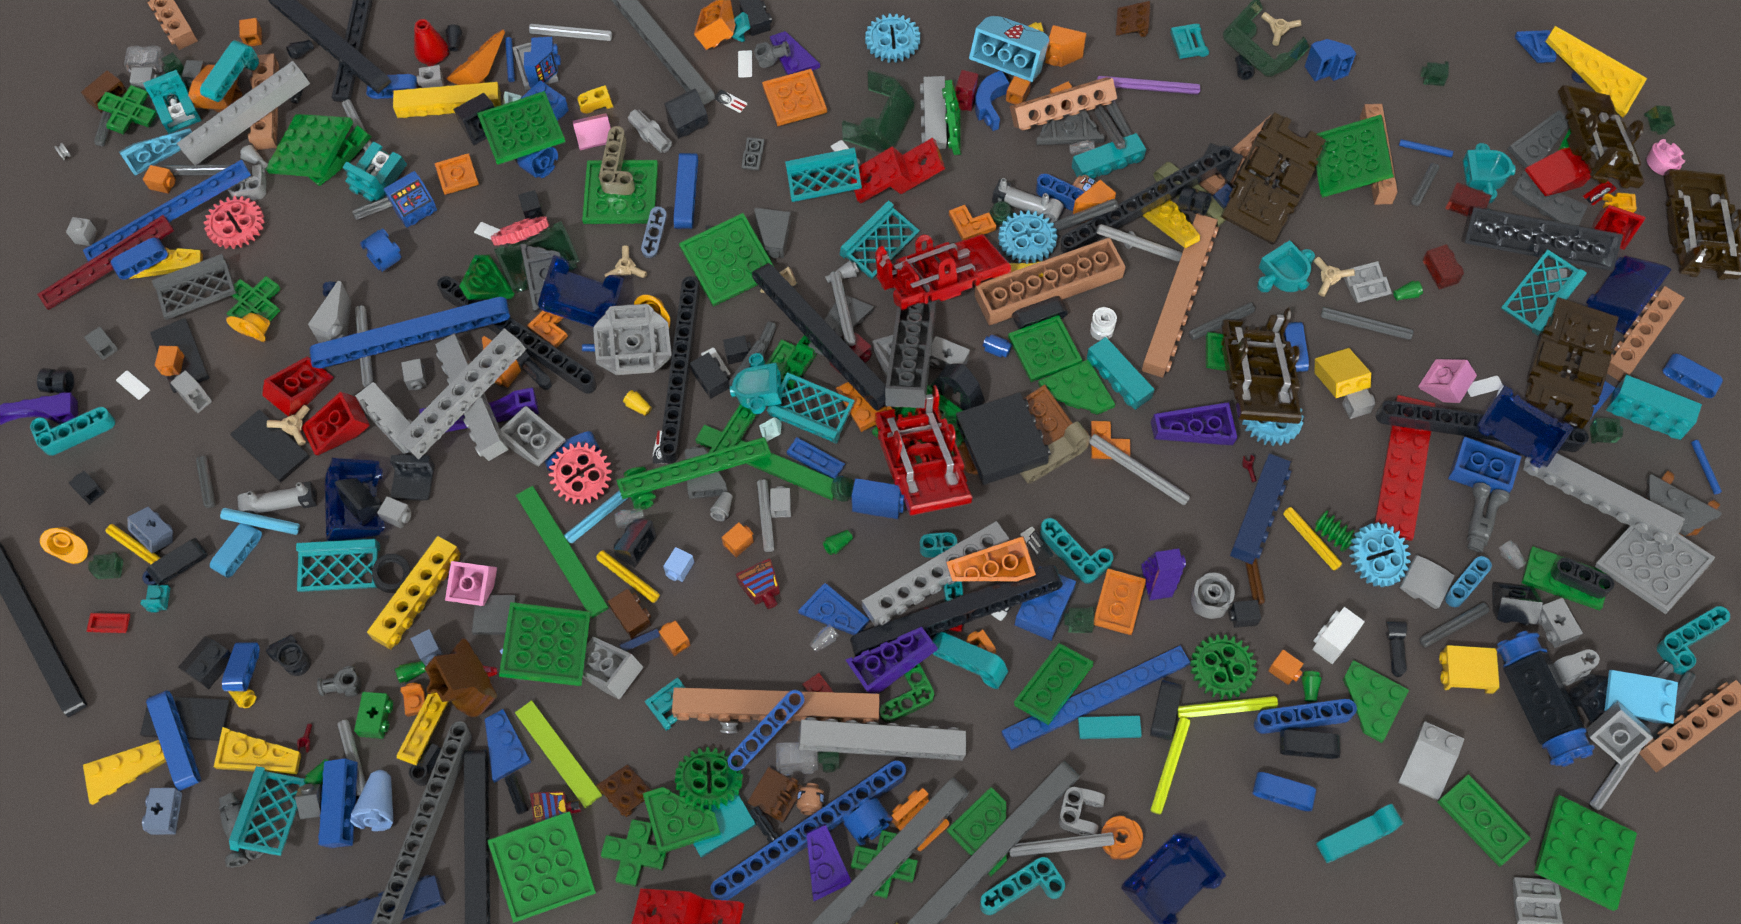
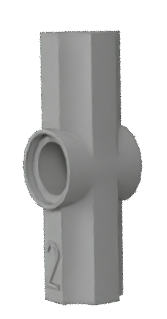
M634 109L630 112L628 121L638 130L641 138L645 142H650L660 153L669 151L672 141L661 131L656 121H650L640 110Z

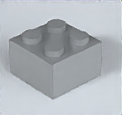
M1618 701L1587 728L1589 738L1621 766L1653 739L1650 729Z

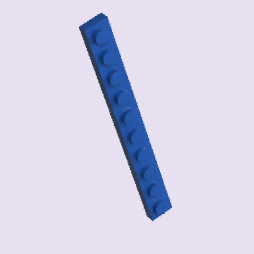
M243 160L236 162L83 249L88 262L158 217L164 215L170 222L251 176Z
M1178 646L1069 698L1049 725L1031 716L1002 730L1001 734L1012 751L1078 719V717H1083L1189 666L1190 661L1182 647Z

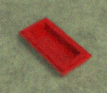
M90 613L86 632L127 633L130 614Z

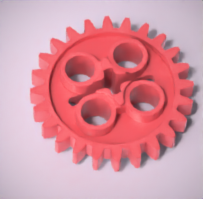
M236 196L233 197V200L227 197L226 202L220 200L219 206L214 204L215 209L208 210L211 215H205L207 221H204L206 226L204 229L207 236L214 244L217 243L219 247L223 245L225 249L230 245L233 249H235L236 245L242 248V243L244 242L249 245L248 240L255 241L254 235L260 236L258 230H263L261 224L265 223L261 208L257 206L255 201L252 202L250 198L245 200L243 196L239 200ZM227 212L231 213L236 223L242 230L241 233L237 231L234 224L227 215Z
M545 216L534 219L527 218L501 228L500 231L491 235V240L495 246L506 243L513 244L539 234L540 231L549 226V223Z
M578 442L576 448L570 444L569 450L562 447L564 453L557 452L556 454L559 458H552L555 466H549V469L554 471L549 474V477L554 478V480L550 481V484L557 485L553 489L554 492L560 490L559 497L566 495V502L572 498L574 505L577 500H580L581 505H583L585 499L590 504L591 497L598 500V493L604 495L602 488H609L605 482L611 481V478L607 477V475L611 474L612 470L606 469L611 464L604 463L607 456H600L602 450L595 452V445L589 449L588 443L581 447L580 442ZM580 456L588 457L589 461L586 465L578 463ZM591 464H595V467L584 472L583 478L577 476L570 483H565L566 480L577 475L578 469L584 471ZM565 466L572 468V473L568 476L561 473L562 468ZM591 472H597L599 479L591 481L588 475ZM575 482H580L583 484V488L581 491L576 492L572 489V485Z

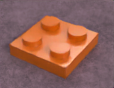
M469 153L435 163L444 195L479 185Z

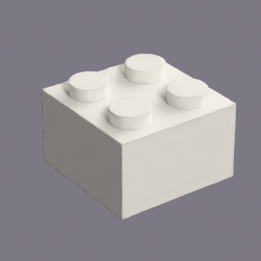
M1345 607L1341 612L1336 610L1329 619L1330 621L1323 626L1314 639L1316 645L1312 650L1331 664L1336 661L1365 622Z

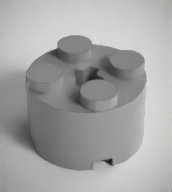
M1205 574L1197 580L1191 594V604L1194 612L1209 619L1223 617L1234 599V587L1222 574Z

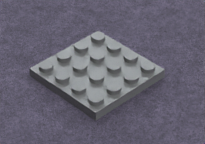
M1630 526L1600 558L1595 567L1664 614H1667L1710 566L1715 557L1679 533L1670 546Z

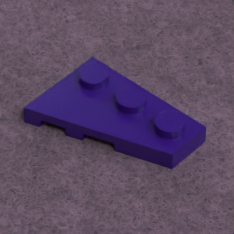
M786 31L770 36V42L774 46L783 44L785 41L789 44L791 56L779 57L786 75L820 68V63Z
M826 824L806 832L813 901L852 882Z

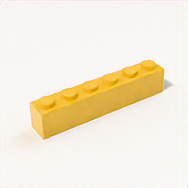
M498 82L394 90L393 108L397 118L455 113L454 108L482 93H485L493 102L494 107L501 105V91Z

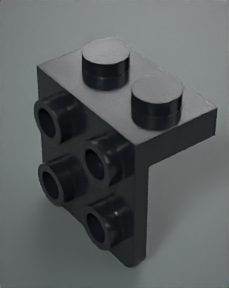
M405 453L391 455L390 463L395 469L391 497L397 500H428L430 498L435 467L430 456L423 454L418 459L414 455Z
M1589 674L1568 693L1573 705L1583 709L1591 724L1606 712L1604 709L1608 676Z

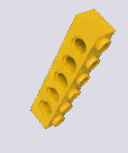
M439 536L436 537L367 631L373 640L390 650L399 644L405 630L412 626L413 619L418 613L423 611L429 597L436 593L437 586L447 578L451 561H459L461 553L457 546ZM443 559L440 564H436L438 560ZM432 575L430 579L424 580L426 576ZM420 591L418 595L412 596L414 592ZM404 607H408L405 612H401ZM392 623H396L395 627L389 629Z

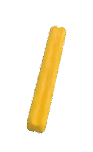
M1292 507L1284 511L1283 515L1332 570H1337L1342 565L1337 556Z
M110 524L106 528V533L149 564L160 559L158 555L151 553L145 546L114 524Z
M604 550L597 554L596 558L599 562L652 603L659 599L660 595L656 590Z

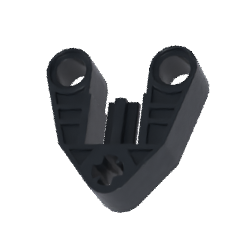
M960 363L947 364L930 385L932 388L936 385L938 393L942 396L950 387H952L954 394L959 392L960 407L963 411L982 405L985 402L979 382L971 371Z

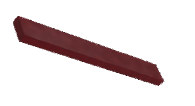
M162 215L37 295L46 309L50 310L112 271L111 260L117 255L150 238L156 237L161 240L175 230L167 218Z

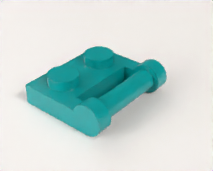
M1200 24L1171 28L1170 33L1179 59L1194 56L1205 57L1209 54V49L1205 46L1201 35ZM1191 33L1195 36L1197 48H1195Z
M678 677L645 701V704L666 731L671 728L672 724L678 721L677 717H674L673 714L667 719L663 716L672 709L674 688H686Z

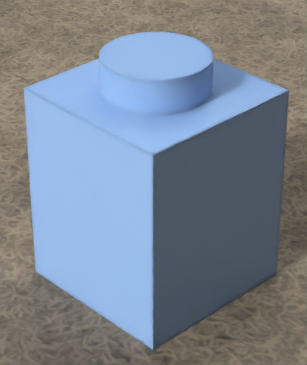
M675 547L663 566L666 576L673 581L679 580L683 582L694 564V559L691 554Z

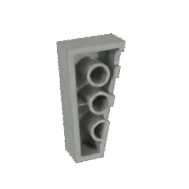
M945 76L924 77L923 83H920V94H923L921 110H924V116H921V127H924L925 132L921 133V141L924 143L933 137L939 149H946V106L942 94V88H945Z
M374 382L355 395L366 415L402 453L413 455L396 439L412 421L404 417V413L398 406L395 407L388 395H385Z

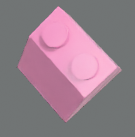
M1436 359L1418 387L1442 402L1460 403L1477 375L1468 360Z
M451 561L445 601L484 606L494 588L497 567Z

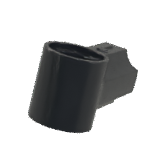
M433 743L427 745L417 765H412L409 769L410 778L419 786L427 785L441 751V748ZM425 771L422 777L416 778L418 772Z

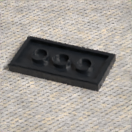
M186 318L150 332L157 353L159 346H178L182 351L184 359L180 374L186 370L198 383L210 378ZM178 375L167 376L171 390L174 393L177 391L170 382Z
M259 409L230 435L281 483L310 456L280 428H268L267 420L271 419Z
M173 697L187 739L220 741L222 727L226 728L231 707L230 700ZM147 707L140 735L142 737L158 738Z

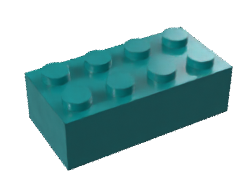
M1626 375L1612 392L1606 411L1629 419L1633 423L1649 427L1653 431L1667 434L1671 438L1681 440L1696 424L1702 404Z

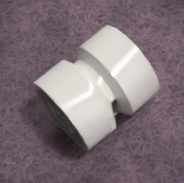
M1102 307L1093 313L1090 333L1095 339L1102 340L1104 337L1110 339L1113 336L1117 316L1112 309Z

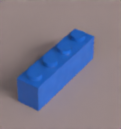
M345 758L324 761L320 829L318 834V845L329 848L353 846L354 825L350 822V818L355 807L358 762Z

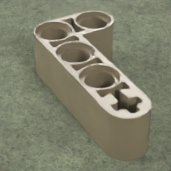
M619 126L612 127L608 132L599 180L601 188L605 193L630 195L634 192L635 185L633 176L629 172L621 171L627 142L624 130Z
M1078 421L1072 423L1065 430L1063 437L1048 445L1051 453L1048 464L1020 473L1027 484L1043 477L1084 452L1088 448L1090 435Z

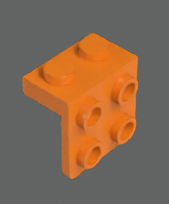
M924 788L919 792L917 790L912 792L904 805L899 804L892 811V823L900 831L929 802V794ZM945 819L917 850H924L949 827V821Z

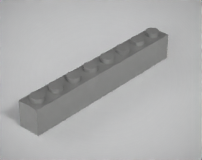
M292 61L180 140L177 145L194 165H197L308 86L310 82Z
M455 333L435 344L438 350L436 355L443 362L441 367L449 377L447 378L449 384L471 363L463 342ZM483 393L463 414L465 415L463 420L471 430L469 433L471 439L477 444L475 446L477 453L480 457L484 456L490 461L509 449L486 395Z
M1537 444L1525 459L1523 470L1531 476L1544 480L1547 484L1561 489L1564 493L1580 499L1585 504H1590L1602 513L1613 516L1621 523L1634 527L1637 531L1653 537L1660 543L1670 546L1682 529L1685 518L1540 444Z
M805 718V720H801L799 725L798 750L962 761L966 755V731H960V728L956 727L945 730L940 729L938 726L920 728L918 725H908L907 727H902L896 723H889L887 725H879L877 722L858 724L854 720L843 723L835 719L817 721L816 718Z

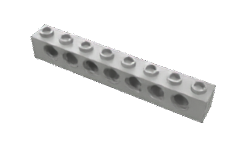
M503 329L396 439L416 458L420 459L468 408L494 384L509 366L522 355L526 348L519 339L506 329Z
M995 521L862 600V608L875 627L879 624L884 625L890 621L892 616L904 613L908 609L907 607L912 604L917 605L929 594L934 595L938 593L944 585L956 582L952 581L946 562L966 556L967 553H975L987 549L983 546L984 543H990L991 547L1008 542L1010 539L998 522ZM938 572L941 573L942 576L936 578L932 574ZM922 582L925 584V586L919 588L916 586V584ZM905 592L908 594V596L906 598H902L899 596V594ZM888 602L892 606L889 608L882 607V604Z

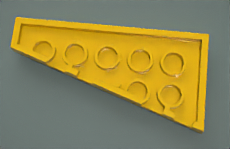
M1555 26L1545 42L1596 92L1610 95L1616 112L1623 118L1647 78Z

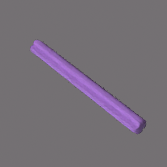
M1098 76L1097 80L1107 76ZM1110 77L1113 78L1115 88L1197 95L1200 93L1199 84Z

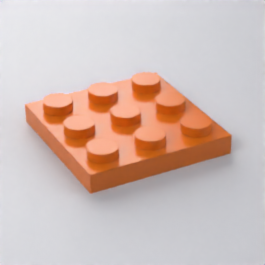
M812 69L762 82V87L777 127L827 113L825 102Z

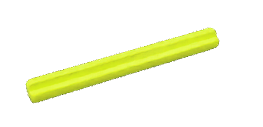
M1272 696L1178 706L1177 715L1178 718L1274 709L1278 706L1277 697Z
M1181 717L1178 721L1151 806V812L1160 815L1163 811L1190 725V720Z

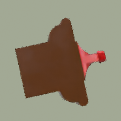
M465 638L461 639L449 654L434 656L424 668L430 679L427 693H438L442 702L451 701L457 710L469 717H477L482 714L497 698V694L489 677L497 675V668L483 666Z

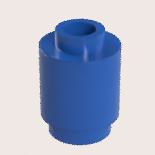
M993 334L990 337L986 336L983 343L985 352L1000 358L1002 356L1006 358L1012 346L1011 343H1008V340Z

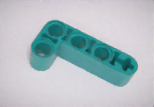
M237 40L232 41L202 83L200 94L213 101L220 102L244 68L254 71L258 67L259 58L254 49Z
M98 407L54 428L46 419L39 417L31 422L30 429L36 444L47 455L53 456L110 430L115 425V419L106 408Z
M1047 518L1042 522L1040 537L1082 582L1087 584L1093 583L1106 573L1107 569L1111 568L1113 553L1109 549L1102 548L1092 556H1089L1055 519ZM1058 542H1065L1067 545L1060 546ZM1076 555V556H1078L1080 559H1079V560H1074V559L1071 558V556ZM1105 558L1108 560V562L1104 563L1101 562L1099 559ZM1089 569L1093 571V574H1087L1084 570Z
M949 532L926 534L920 539V553L927 558L936 557L955 546L957 538ZM945 542H950V543H952L953 545L947 547V546L944 545V543H945ZM925 544H932L933 547H932V548H926V547H924V545H925ZM962 581L943 586L945 602L952 600L953 592H955V598L963 596Z
M1722 606L1715 607L1668 634L1657 644L1658 654L1664 661L1673 664L1674 673L1679 675L1686 673L1696 664V658L1688 647L1726 624L1730 620L1729 611Z
M944 632L937 633L932 639L938 648L933 653L934 656L980 675L986 685L999 689L1008 673L1004 661L999 656Z
M1389 804L1376 811L1372 816L1316 843V846L1325 862L1330 863L1394 832L1404 822L1394 805Z
M1038 858L985 892L980 900V909L986 915H993L1038 885L1041 886L1049 898H1060L1065 889L1064 879L1048 858ZM1045 865L1048 868V872L1040 873L1037 867ZM1027 876L1031 883L1024 885L1020 882L1019 878ZM1057 883L1060 886V890L1054 892L1050 889L1049 885ZM1005 887L1010 888L1013 891V895H1003L1002 889ZM987 899L989 902L995 900L993 907L985 905Z

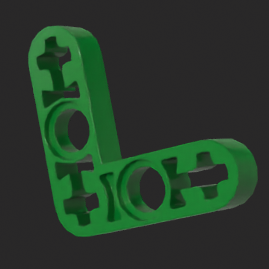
M920 664L916 665L917 668H912L904 674L911 691L881 706L880 717L884 722H894L933 702L934 690ZM918 673L922 676V679L917 683L912 682L910 679L911 675ZM923 691L926 694L930 693L928 699L922 697L918 699L919 704H916V699L922 696ZM909 699L913 702L911 708L905 709L901 705L902 701ZM895 704H898V708L901 711L900 713H898L897 709L892 712L891 717H889L888 714L884 715L885 709H889L890 711L896 709Z

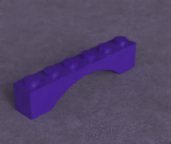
M533 387L513 391L509 395L489 403L497 422L511 420L525 406L536 415L539 414L537 397ZM426 408L419 409V410H420V414H421ZM462 415L446 432L468 428L463 420L465 415Z
M63 392L59 395L42 396L31 400L24 399L14 403H3L0 405V425L25 417H40L62 424L78 417V401L71 393Z

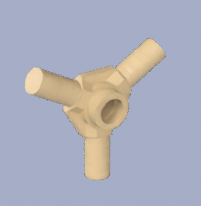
M1266 12L1261 17L1270 24L1271 30L1274 33L1272 42L1274 46L1279 45L1281 35H1284L1290 28L1301 26V20L1288 22L1284 19H1274Z
M622 246V258L616 264L615 269L604 274L607 281L617 275L635 274L645 278L647 272L637 268L632 259L629 258V246Z
M1320 257L1314 260L1315 264L1322 270L1323 284L1318 293L1322 297H1325L1330 285L1335 284L1342 277L1355 276L1354 268L1340 270L1333 266H1327Z
M303 405L296 415H291L282 421L267 420V427L282 428L286 433L293 435L298 445L302 446L306 443L300 432L302 430V418L310 409Z

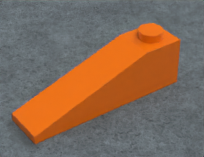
M501 30L490 37L479 47V50L468 57L464 64L459 65L447 77V80L457 85L485 83L484 78L489 74L505 31Z
M1024 537L946 562L952 581H1019L1036 575Z

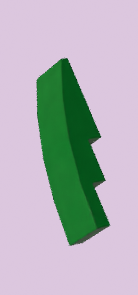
M357 125L348 138L344 139L324 178H309L320 186L339 172L346 161L349 163L372 136Z
M805 335L797 343L796 350L788 358L785 368L781 371V384L787 373L802 378L818 354L815 352V349L808 347L811 341ZM790 379L787 387L794 389L797 382Z

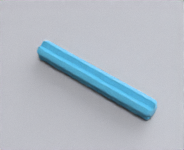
M618 491L569 530L564 537L570 544L573 543L626 499H622L620 491Z
M223 508L220 518L294 535H297L300 530V524L228 508Z

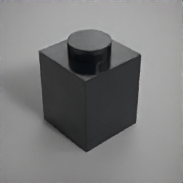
M535 190L518 195L525 219L544 217Z
M745 335L723 340L728 365L742 362L751 349L750 341L746 342Z
M85 471L77 474L69 482L70 486L89 505L105 493Z
M1258 600L1233 602L1228 615L1229 620L1233 621L1234 628L1258 626L1261 620Z

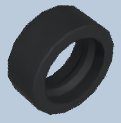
M397 554L381 556L375 561L372 568V579L375 586L386 593H396L410 574L408 561ZM397 563L402 567L403 577L398 583L387 584L381 580L379 571L384 564Z

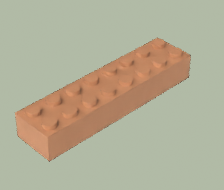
M1107 238L982 282L978 286L975 285L974 296L990 326L1012 318V314L1023 307L1054 296H1060L1061 299H1065L1121 279L1124 275L1125 265L1112 240ZM1042 273L1043 278H1039L1038 275Z

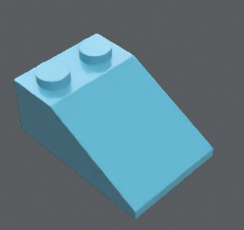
M1609 670L1604 711H1607L1618 701L1637 719L1654 723H1674L1678 682Z

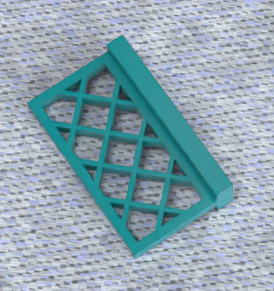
M855 147L785 161L792 202L862 188ZM854 165L851 171L844 169L846 166ZM830 169H837L833 175L827 172ZM819 172L816 178L809 176L811 173ZM841 172L847 174L843 180L837 178ZM824 175L829 178L825 184L819 181ZM802 176L798 182L792 179V177ZM851 177L857 180V183L848 184L846 182ZM806 179L812 181L808 187L802 185ZM833 181L839 183V185L834 188L829 186ZM816 184L822 187L819 191L811 190ZM798 188L805 190L802 194H794Z
M889 200L841 246L839 253L844 259L848 258L852 263L855 262L856 266L871 279L877 275V270L872 273L867 268L866 263H876V259H866V251H876L878 240H887L888 247L884 248L888 251L891 261L920 232L918 228L893 208L894 204ZM894 215L899 220V224H889V218ZM879 228H887V236H877V230ZM889 228H899L900 236H890ZM902 228H909L913 233L910 236H902ZM875 240V247H865V241ZM890 240H900V246L891 247ZM855 251H863V259H856L852 254Z
M1547 250L1501 309L1532 329V332L1538 336L1546 326L1548 318L1551 317L1556 299L1559 297L1567 300L1584 279L1587 272L1575 268L1550 250ZM1547 256L1555 260V267L1545 268L1544 260ZM1567 268L1573 273L1568 278H1561L1559 269ZM1556 270L1558 279L1547 280L1546 271ZM1537 272H1543L1544 281L1533 283L1532 275ZM1558 282L1559 291L1549 293L1548 284ZM1545 284L1546 294L1535 295L1534 286ZM1531 286L1533 296L1522 297L1521 289ZM1547 297L1548 305L1538 308L1536 298ZM1533 299L1535 308L1524 310L1522 300ZM1520 301L1521 310L1513 311L1508 308V305L1511 302ZM1535 311L1536 320L1533 323L1525 319V313Z
M787 373L781 384V398L788 396L790 404L786 406H768L766 410L771 417H775L837 444L840 439L839 435L855 404V400ZM789 380L796 381L798 388L788 391L787 384ZM808 387L813 388L815 394L805 398L802 390ZM800 391L803 399L793 403L790 394ZM825 394L830 395L832 401L822 405L819 397ZM817 398L820 406L809 410L807 401ZM842 401L849 403L846 410L838 411L837 403ZM805 403L807 411L800 414L797 413L794 406ZM834 405L836 413L826 417L824 408ZM821 410L824 418L817 421L814 420L811 413ZM838 417L840 423L837 429L830 427L828 420Z
M376 539L296 543V551L298 552V592L377 588L373 579L372 583H363L360 580L367 571L372 574L370 568H373L375 561L378 559L380 543ZM366 554H373V560L366 566L361 559ZM346 555H352L355 560L346 567L341 560ZM326 556H332L335 561L328 568L321 563ZM304 557H313L316 562L307 569L304 566ZM359 562L365 569L356 576L350 570ZM340 563L345 570L336 577L331 570ZM320 564L325 571L316 578L311 571ZM349 572L355 579L350 584H343L340 580ZM328 573L335 578L330 585H324L321 582ZM310 574L315 581L310 586L303 587V579Z
M256 766L229 838L230 850L239 851L241 848L281 856L298 809L296 800L293 799L297 791L290 794L286 786L293 783L299 784V787L305 785L304 779L266 772L264 767ZM268 779L277 780L280 785L269 790L266 783ZM283 789L287 796L276 801L272 794ZM269 796L273 803L262 808L259 803L260 800ZM290 800L293 807L283 812L279 805ZM276 807L280 814L269 819L266 812ZM262 814L266 822L255 826L253 819ZM283 818L287 824L277 831L273 823ZM270 826L274 833L263 838L259 830ZM253 833H256L260 839L253 844L245 842L246 838ZM277 837L280 841L279 847H269L266 842Z

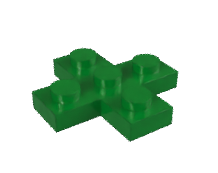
M130 85L123 98L105 92L98 103V108L112 114L106 124L107 129L124 135L131 122L149 128L157 114L155 110L142 106L148 96V92Z
M267 276L254 288L240 279L234 284L236 294L231 295L238 303L226 314L228 317L233 316L241 319L249 313H254L271 321L280 312V309L269 300L281 288Z
M632 819L627 839L606 835L601 857L620 861L615 879L616 883L637 887L642 866L663 871L667 852L659 854L657 846L648 844L652 832L651 823Z
M881 830L877 850L856 846L851 868L863 871L897 834ZM908 858L877 890L874 896L887 899L892 878L913 883L918 861Z

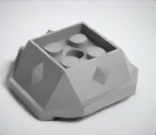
M648 304L610 306L605 315L593 327L596 364L615 375L652 373L671 359L668 322Z

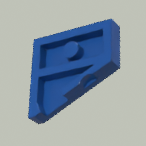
M1549 30L1516 32L1515 39L1537 63L1555 62L1557 58L1556 53L1545 42L1550 34Z

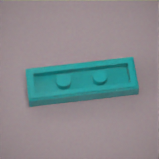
M1140 716L1078 717L1079 739L1141 738L1142 736Z

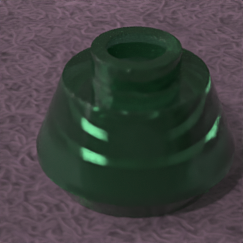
M1004 201L995 203L989 211L994 223L1002 225L1003 221L1007 222L1008 216L1013 218L1012 208Z
M837 476L831 484V492L834 498L841 502L850 500L852 498L854 481L847 476Z

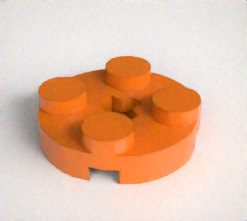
M1116 816L1109 819L1101 830V834L1113 833L1114 845L1102 846L1112 859L1125 860L1132 858L1141 848L1143 833L1138 823L1124 816ZM1118 833L1127 836L1125 843L1116 840Z

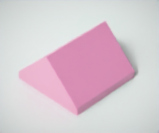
M607 113L573 121L580 150L606 145L608 132L611 129Z

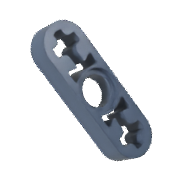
M659 206L654 207L650 211L641 251L646 258H653L657 255L667 216L665 209ZM661 212L663 217H659L658 224H655L656 217L654 214ZM652 228L658 229V236H650L649 230ZM650 241H653L652 249L654 251L647 253L645 248H648Z

